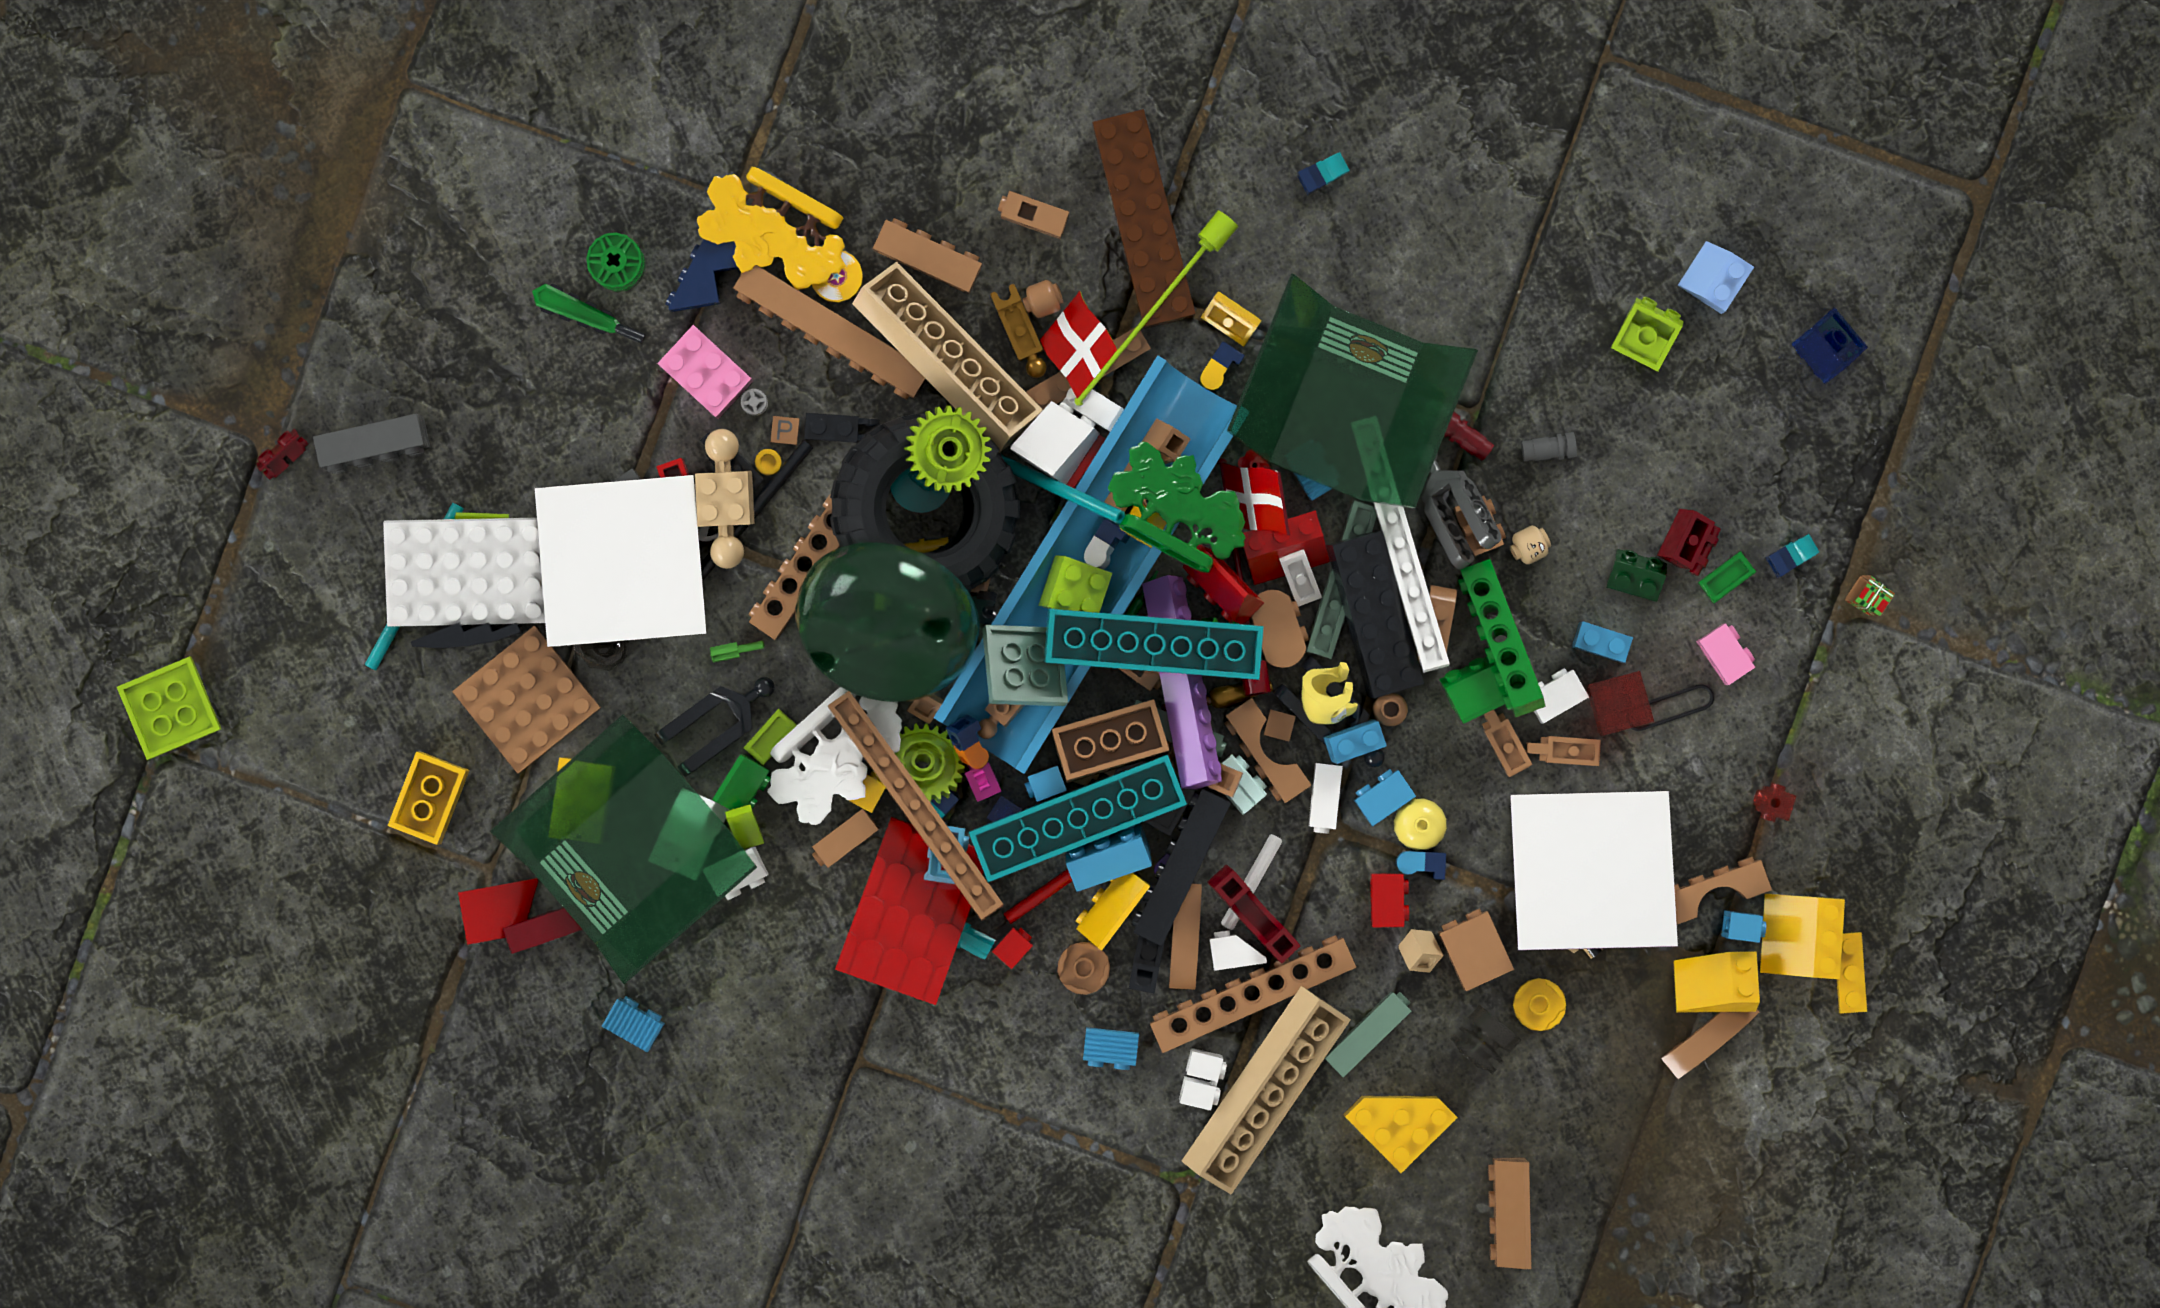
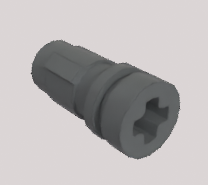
M1566 432L1563 436L1561 433H1558L1555 437H1540L1521 441L1523 461H1542L1557 457L1559 460H1562L1565 456H1567V459L1577 458L1574 432Z

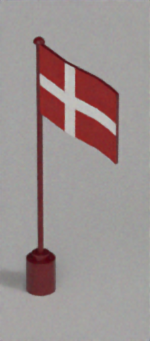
M1220 458L1217 464H1220L1223 490L1236 492L1240 503L1239 509L1242 511L1245 520L1243 528L1248 530H1274L1290 535L1280 472L1266 467L1242 468L1227 464L1226 459ZM1234 548L1236 573L1243 580L1238 548ZM1249 620L1244 625H1250ZM1261 660L1259 680L1242 678L1245 696H1256L1271 692L1266 660Z

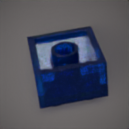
M1835 307L1791 343L1798 355L1813 369L1814 374L1824 384L1848 367L1868 348Z

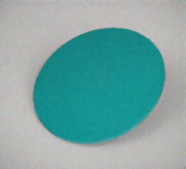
M910 468L902 472L890 489L895 500L905 509L918 513L930 512L940 507L949 497L950 492H945L944 486L939 491H935L934 483L929 487L925 486L926 478L917 480L918 470L910 471Z

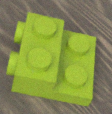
M1636 297L1611 348L1659 371L1683 327L1684 321L1680 320L1681 315L1672 309L1663 311L1656 307L1657 303L1648 297H1643L1641 300Z

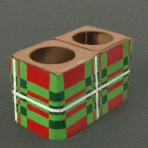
M1861 575L1848 593L1845 601L1867 615L1881 616L1895 593L1871 575Z

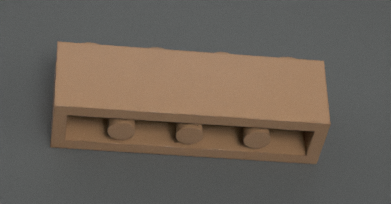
M893 218L892 222L885 220L873 247L875 252L970 294L982 268V263L978 262V256L967 251L962 255L954 251V245L943 240L938 244L930 240V234L919 229L914 233L906 229L908 226L906 223Z

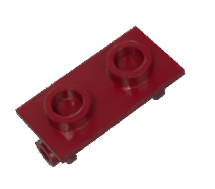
M295 428L291 432H284L278 438V444L271 450L266 449L258 457L256 465L260 472L264 468L266 469L263 473L269 480L273 477L277 478L289 466L283 459L286 455L294 462L307 450L305 447L309 443L302 436L297 439L299 434Z

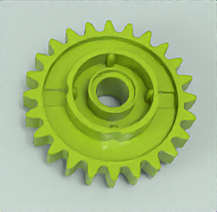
M946 406L943 413L940 407H935V415L930 411H926V420L918 417L919 427H910L914 432V436H906V439L911 442V446L904 448V450L911 452V456L907 457L906 461L914 462L910 471L918 470L919 474L916 479L926 478V487L934 483L935 491H939L942 486H944L945 492H950L952 486H954L956 491H961L962 483L966 487H970V478L978 481L980 478L977 471H986L982 463L990 462V459L985 456V452L992 450V448L985 446V442L989 441L990 437L982 436V433L987 428L977 427L980 419L971 420L972 412L968 411L962 415V408L957 407L953 413L951 406ZM947 441L952 443L954 447V452L949 457L942 451L943 444Z
M916 723L913 731H910L905 726L904 734L899 733L901 738L900 750L895 755L931 803V800L934 799L940 804L942 795L950 798L949 790L957 791L958 785L956 782H962L963 776L960 773H964L965 766L961 765L963 762L959 759L951 739H947V730L939 734L938 726L933 730H929L927 723L923 729H919ZM924 761L929 766L922 769L917 767L916 763Z

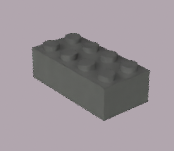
M417 413L313 436L319 467L332 472V474L348 471L347 466L354 465V467L358 466V468L372 466L373 460L379 459L383 462L395 461L399 459L398 455L400 454L409 455V457L425 454L424 449L431 448L425 419Z

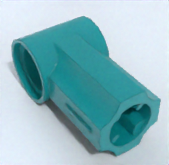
M966 922L957 948L960 949L961 947L985 960L995 939L972 928V925Z

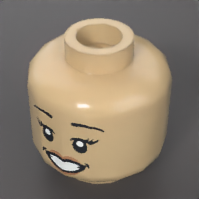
M1532 525L1513 535V545L1510 546V550L1515 560L1521 559L1523 563L1531 564L1547 556L1551 543L1543 528L1538 529Z

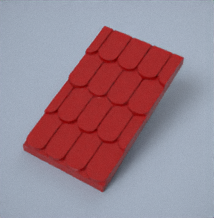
M891 817L835 970L936 1005L971 905L955 884L924 880V874L928 871L930 858H927L929 847L912 824ZM968 844L966 853L983 875L984 871L974 846Z

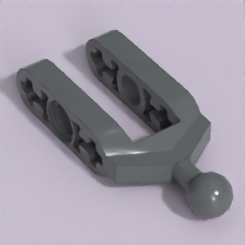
M1425 445L1418 450L1417 454L1418 461L1426 465L1432 474L1422 496L1425 504L1424 510L1450 562L1456 568L1462 570L1474 561V555L1448 504L1441 496L1451 488L1477 541L1485 549H1491L1502 539L1501 533L1474 482L1466 476L1464 471H1441L1436 461L1438 457L1437 450L1433 446Z

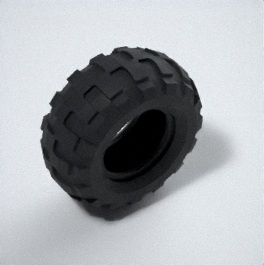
M913 414L897 417L876 426L864 434V437L849 450L841 462L842 466L836 480L833 481L830 496L832 499V517H830L833 535L836 536L841 548L840 553L849 567L853 568L863 578L865 583L895 599L916 603H936L956 599L970 593L972 589L986 582L999 569V564L1005 555L1010 553L1016 538L1014 533L1017 520L1020 518V500L1017 498L1015 482L1017 481L1011 466L1005 462L999 453L1000 449L990 439L985 442L986 447L992 448L991 451L985 452V456L990 459V462L982 463L986 471H977L980 479L976 481L970 478V487H966L963 483L961 484L960 493L963 501V516L954 537L941 548L925 553L914 551L902 544L895 537L888 524L886 500L896 478L914 465L913 461H906V458L911 456L910 451L904 450L905 447L911 446V442L906 439V436H914V432L910 427H919L917 418L921 417L926 420V415ZM947 441L943 444L942 451L948 457L953 454L954 447L952 443Z

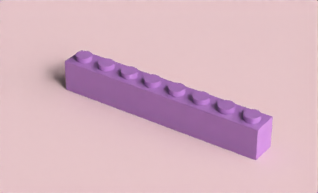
M1166 575L1142 584L1148 617L1191 620V611L1186 598V585L1182 577ZM1159 672L1181 788L1199 789L1222 782L1221 764L1217 757L1216 739L1212 731L1211 713L1207 706L1206 688L1203 684L1202 675Z

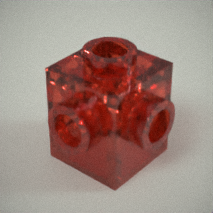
M1771 782L1770 787L1762 786L1761 790L1757 789L1753 799V804L1756 805L1755 811L1761 813L1760 818L1775 822L1776 818L1789 821L1796 795L1785 792V786ZM1774 798L1776 803L1772 807L1770 802Z

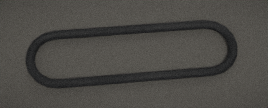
M1699 684L1635 705L1627 711L1626 723L1632 730L1643 731L1706 710L1713 704L1714 693L1707 685ZM1699 688L1706 689L1710 694L1709 703L1703 707L1643 727H1635L1630 722V714L1638 708Z

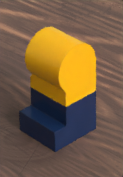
M1223 341L1201 374L1200 383L1202 387L1209 391L1218 390L1223 383V375L1233 362L1239 366L1245 355Z

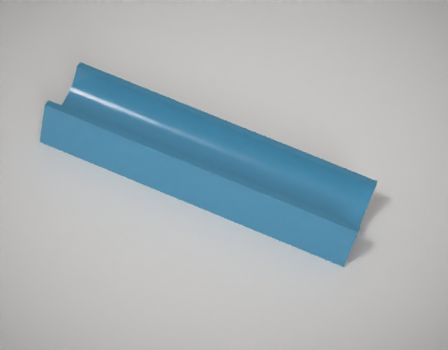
M1157 355L1075 489L1104 502L1110 493L1108 486L1114 473L1124 471L1129 463V449L1133 446H1138V443L1142 442L1156 418L1173 426L1190 438L1189 443L1180 456L1194 455L1196 462L1195 471L1200 475L1204 484L1248 411L1202 387ZM1173 462L1165 464V466L1169 467L1173 464ZM1068 500L991 625L1047 627L1048 609L1038 605L1055 555L1066 556L1086 563L1084 560L1085 550L1105 517ZM1180 522L1174 525L1171 535H1173ZM1131 536L1126 544L1119 541L1110 555L1109 565L1103 569L1111 572L1112 576L1100 613L1123 615L1162 551L1153 546L1150 548ZM983 638L934 716V719L946 726L951 725L965 715H969L978 721L991 716L984 710L989 705V693ZM1064 664L1068 703L1091 666ZM1025 705L1007 727L1003 726L1000 722L997 724L995 736L990 739H983L976 732L977 737L983 748L1025 774L1067 705Z

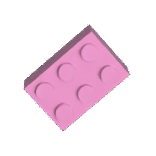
M694 325L657 363L717 419L723 415L753 382L752 378Z

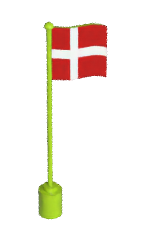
M1218 210L1198 234L1201 239L1199 244L1202 246L1119 349H1117L1108 330L1089 310L1081 291L1078 292L1040 339L1042 347L1050 360L1069 382L1076 396L1074 403L1077 406L1083 405L1082 401L1201 255L1206 250L1212 252L1214 249L1218 252L1236 231L1238 225L1226 214Z

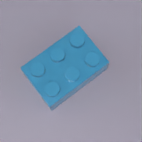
M1141 823L1066 852V865L1076 892L1152 866L1151 848Z

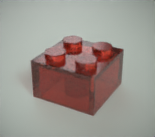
M1640 671L1586 685L1600 736L1654 722Z

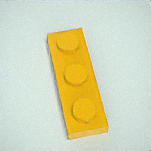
M1861 932L1843 933L1840 979H1837L1839 1013L1867 1012Z

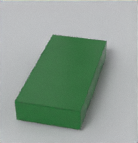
M1739 551L1700 580L1698 584L1714 604L1755 574L1756 571L1744 554Z

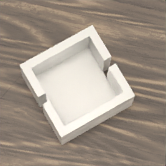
M1191 1048L1186 1067L1187 1075L1211 1081L1208 1082L1184 1076L1179 1096L1181 1104L1210 1111L1212 1105H1218L1221 1090L1217 1087L1218 1079H1224L1227 1067L1226 1062H1223L1222 1055Z

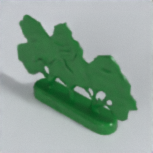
M1140 442L1138 446H1133L1129 449V462L1132 470L1114 473L1108 490L1113 493V500L1117 507L1137 506L1142 516L1140 518L1135 515L1125 514V517L1119 524L1122 530L1189 567L1206 573L1210 572L1213 559L1206 553L1198 550V545L1210 544L1214 555L1221 560L1229 558L1234 548L1244 547L1245 535L1242 529L1245 520L1242 511L1239 509L1240 503L1236 492L1217 491L1206 498L1201 496L1200 490L1203 482L1200 475L1195 471L1196 462L1194 455L1179 456L1171 466L1166 467L1161 458L1160 451L1148 442ZM1144 499L1148 500L1146 508L1143 506ZM1155 512L1159 513L1167 523L1165 531L1147 522V518ZM1182 522L1190 528L1192 538L1188 544L1171 535L1176 523ZM1194 524H1196V526L1198 527V530L1196 532H1194L1193 530ZM1205 528L1212 529V533L1206 538L1203 535L1200 538L1198 537L1201 530ZM1217 537V541L1213 543L1210 541L1211 538Z

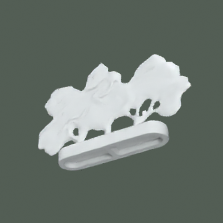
M845 684L837 689L779 741L770 752L771 756L779 763L787 761L793 755L795 756L794 766L789 769H777L771 773V787L768 788L767 793L778 804L797 801L796 809L799 821L802 823L820 824L831 811L834 794H840L846 800L865 798L866 788L863 780L867 776V766L862 762V754L843 728L841 733L834 739H827L821 732L835 718L828 705L848 691L851 692L854 698L856 697V692L850 684ZM867 691L861 696L859 705L867 711L869 719L893 752L896 753L900 750L901 738L899 733L902 729V719L896 714L898 704L895 702L894 697L882 698L876 692ZM816 736L819 744L816 746L814 754L809 756L801 753L799 750ZM801 762L806 768L805 771H801L799 768Z
M1344 1207L1339 1213L1329 1211L1327 1214L1322 1215L1323 1227L1316 1234L1315 1242L1319 1248L1325 1251H1334L1336 1265L1330 1266L1319 1254H1315L1307 1262L1346 1308H1365L1357 1298L1362 1292H1368V1294L1377 1297L1379 1301L1376 1308H1387L1390 1305L1394 1306V1308H1446L1447 1290L1434 1278L1418 1277V1270L1425 1262L1422 1244L1405 1246L1401 1242H1391L1387 1247H1382L1379 1244L1382 1225L1376 1209ZM1339 1242V1248L1336 1250L1334 1244ZM1344 1245H1348L1350 1247V1254L1344 1262L1342 1259L1345 1257L1343 1254L1341 1255ZM1351 1259L1357 1261L1354 1265H1350L1349 1262ZM1345 1268L1357 1269L1363 1277L1362 1284L1353 1291L1340 1278Z

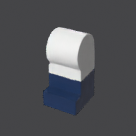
M1104 518L1085 550V562L1091 566L1105 569L1110 563V555L1118 542L1121 541L1126 544L1130 535L1122 531L1116 524Z

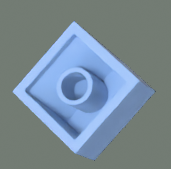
M1706 241L1677 286L1722 314L1728 309L1754 266L1732 252Z

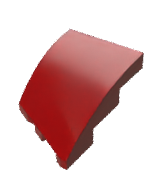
M538 878L458 892L467 945L505 938L503 928L527 920L536 887L539 883Z

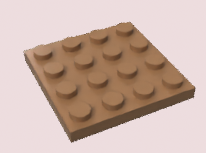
M536 626L529 629L452 691L518 774L601 709L555 649L547 647V639Z

